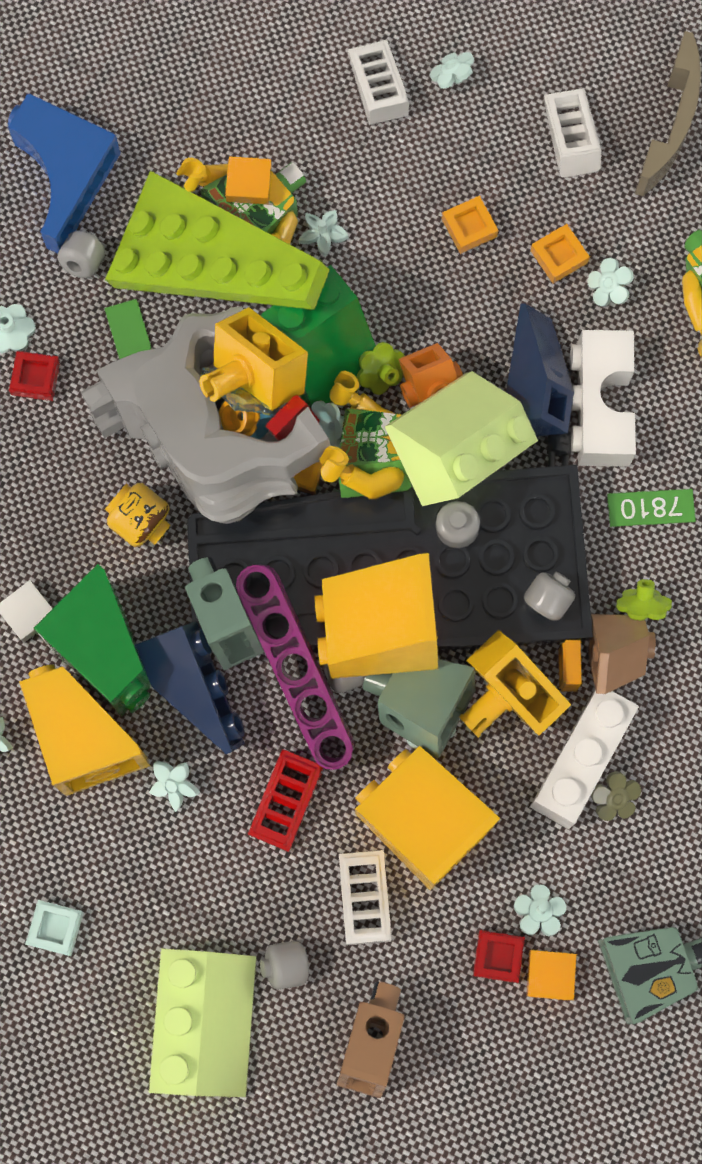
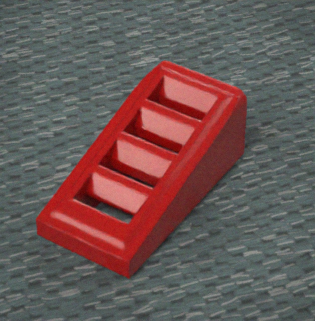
M282 749L248 836L290 852L324 768L318 765V763ZM288 767L309 776L307 783L305 784L284 775L286 768ZM279 784L302 793L300 801L276 792ZM272 801L295 810L293 818L269 809ZM265 818L289 827L286 836L262 826Z

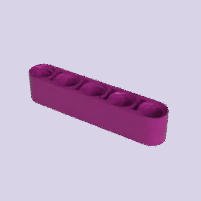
M256 564L248 566L241 571L237 578L236 589L313 758L318 765L325 769H340L348 763L354 749V740L278 574L268 565ZM253 572H262L269 579L270 589L263 597L252 595L247 588V579ZM280 613L286 617L289 623V630L285 636L274 637L269 634L265 626L268 615ZM299 654L305 658L308 664V671L303 677H292L285 671L284 661L288 655ZM310 695H318L323 698L327 706L326 714L318 718L307 715L303 710L304 698ZM329 736H337L345 743L346 752L337 758L328 757L322 751V740Z

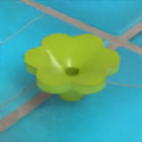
M387 342L378 343L373 351H366L360 356L359 366L361 370L357 374L359 384L364 388H369L371 392L377 395L385 393L389 386L398 385L403 378V372L398 359L405 357V355L400 350L393 349Z
M642 579L637 582V590L628 589L623 591L622 597L617 600L616 608L621 612L627 613L634 620L641 621L647 618L661 620L666 617L667 611L672 608V600L662 596L659 591L655 590V583L652 580Z

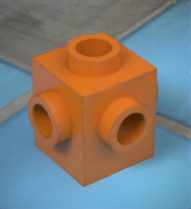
M438 343L398 359L405 378V382L400 384V388L409 408L418 405L463 375L456 361L453 362L452 358Z

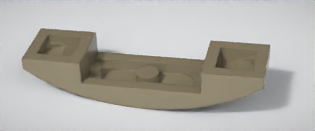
M688 31L684 32L667 86L683 91L668 142L663 143L653 139L651 141L635 194L639 196H644L654 188L671 168L684 144L696 111L701 83L700 57L693 33Z

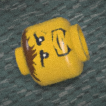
M126 483L104 509L109 513L107 517L109 528L133 547H140L147 540L155 545L171 526L165 520L170 510L168 503L143 483L134 484L132 487Z

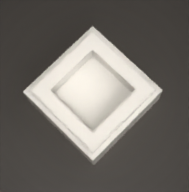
M30 580L0 602L1 616L23 643L37 633L34 627L52 610V607Z

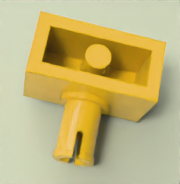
M248 307L215 323L213 365L218 369L205 373L200 377L201 390L206 398L210 397V401L216 402L221 397L241 387L272 411L287 403L296 394L298 396L304 394L308 352Z
M499 629L466 660L488 683L485 686L488 691L463 715L459 716L478 738L506 710L509 712L513 710L524 723L537 735H540L571 706L570 702L519 646Z

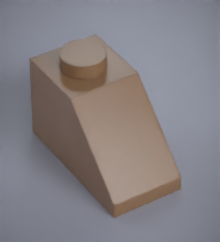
M591 614L593 638L589 640L588 657L596 694H607L646 674L647 659H654L656 638L654 632L648 631L645 620H634L628 615Z

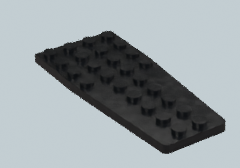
M577 465L495 471L461 497L422 506L412 485L408 491L392 492L378 499H369L366 496L341 498V491L260 503L240 521L228 524L211 521L201 513L192 514L187 520L189 566L199 559L210 557L213 559L217 570L227 569L235 587L239 574L248 566L256 564L270 566L278 574L312 648H318V638L326 637L325 622H317L315 611V596L323 595L322 579L424 553H429L437 649L480 648L498 629L517 645L564 642L565 640L584 641L592 640L593 638ZM450 502H466L473 506L479 515V534L475 541L467 547H449L437 535V514L443 506ZM557 571L571 581L568 587L575 593V599L560 620L552 621L531 608L525 602L524 594L538 574L546 572L553 576ZM253 572L247 579V588L252 595L263 597L270 589V582L268 577L262 572ZM191 604L192 622L197 621L201 629L202 627ZM280 613L268 615L265 626L269 634L274 637L285 636L289 630V623L286 617Z

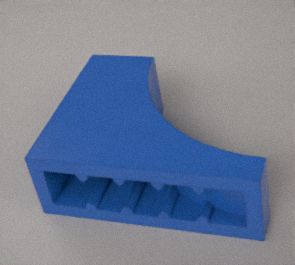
M28 93L22 104L16 105L11 111L8 119V129L14 145L33 157L46 172L50 180V206L40 233L46 248L58 254L68 235L75 232L121 152L116 134Z

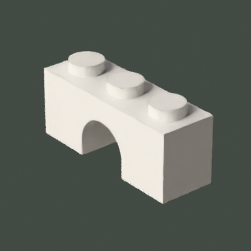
M582 330L578 344H572L570 349V369L577 370V385H572L574 397L571 411H578V426H572L571 451L578 452V466L629 467L636 455L635 413L616 412L608 408L601 398L600 391L608 386L629 385L634 374V331Z
M595 690L530 808L570 829L580 816L639 706L613 691L607 694H596Z

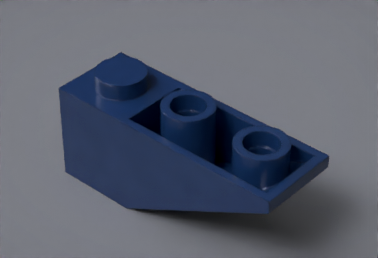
M520 304L506 393L521 402L536 437L568 433L574 390L553 321L528 304Z
M197 621L135 644L151 686L225 754H229L245 744L243 740L245 734L243 722L236 712H232L226 697L228 695L226 679L221 671L215 669L210 656L212 649L207 642L202 628H199Z

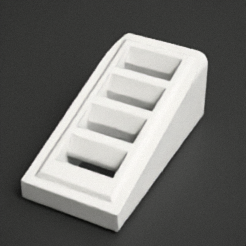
M384 40L348 49V56L368 124L372 125L408 116L409 101L388 41ZM379 54L382 55V59L363 64L360 60ZM382 67L386 69L384 72L368 76L365 74V71ZM388 79L390 82L389 84L373 88L369 86V84ZM393 92L394 96L374 100V96Z
M585 88L544 95V103L560 176L564 178L599 171L601 168V147ZM579 108V111L563 114L557 113L560 110ZM582 123V124H580V125H574V126H569V127H563V128H561V126H566V125H572V124ZM584 138H585V140L575 141V142H570V143H565L566 141H572V140H578V139H584Z
M384 850L339 854L346 946L391 942ZM376 865V873L349 875V866ZM377 882L378 891L351 893L350 885ZM379 901V909L352 911L353 902ZM380 918L381 927L354 929L353 921Z

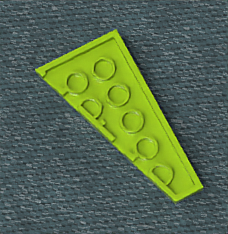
M150 171L105 281L117 289L315 309L329 269L320 260Z

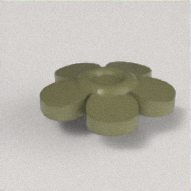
M612 772L606 779L608 788L603 784H597L591 794L592 800L599 804L596 814L604 821L612 820L616 813L623 819L630 817L636 809L631 800L637 799L641 794V787L635 780L627 781L625 775L621 772Z

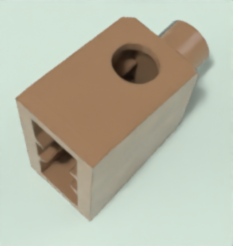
M375 982L369 1003H359L336 1086L381 1099L387 1086L405 1017L404 1014L396 1012L401 993L400 988L384 982ZM375 1027L380 1029L383 1033L382 1038H372L367 1033L368 1028Z

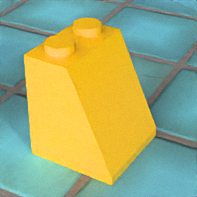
M429 553L417 554L322 579L323 595L315 596V611L317 622H325L326 637L318 638V653L320 665L328 664L331 679L438 669L437 636Z
M51 664L36 668L29 672L30 678L19 681L52 785L65 796L150 767L148 758L140 747L63 666L56 669L55 665Z
M419 746L412 754L407 749H404L387 766L392 773L380 785L373 780L356 796L355 799L360 804L355 808V814L431 891L494 828L500 818Z

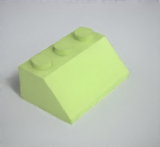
M473 371L465 373L385 426L422 506L461 497L538 441L521 402Z
M161 949L149 1093L246 1097L256 956Z

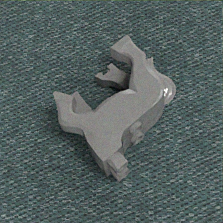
M242 306L230 307L225 312L213 314L190 313L184 315L180 319L171 339L164 347L140 351L97 369L96 371L101 381L81 391V395L91 411L92 419L104 438L125 428L131 438L147 440L150 445L148 448L159 468L162 470L167 466L169 467L186 497L200 513L211 521L225 524L240 521L250 514L261 502L271 497L295 495L298 485L293 476L312 464L319 462L325 449L331 446L328 436L308 407L297 416L296 423L290 434L280 441H277L270 431L261 439H256L237 432L223 430L221 417L216 405L225 401L226 395L216 402H212L210 397L206 398L203 394L199 382L203 374L210 373L218 368L210 364L200 369V358L204 351L208 349L214 350L215 323L244 310Z

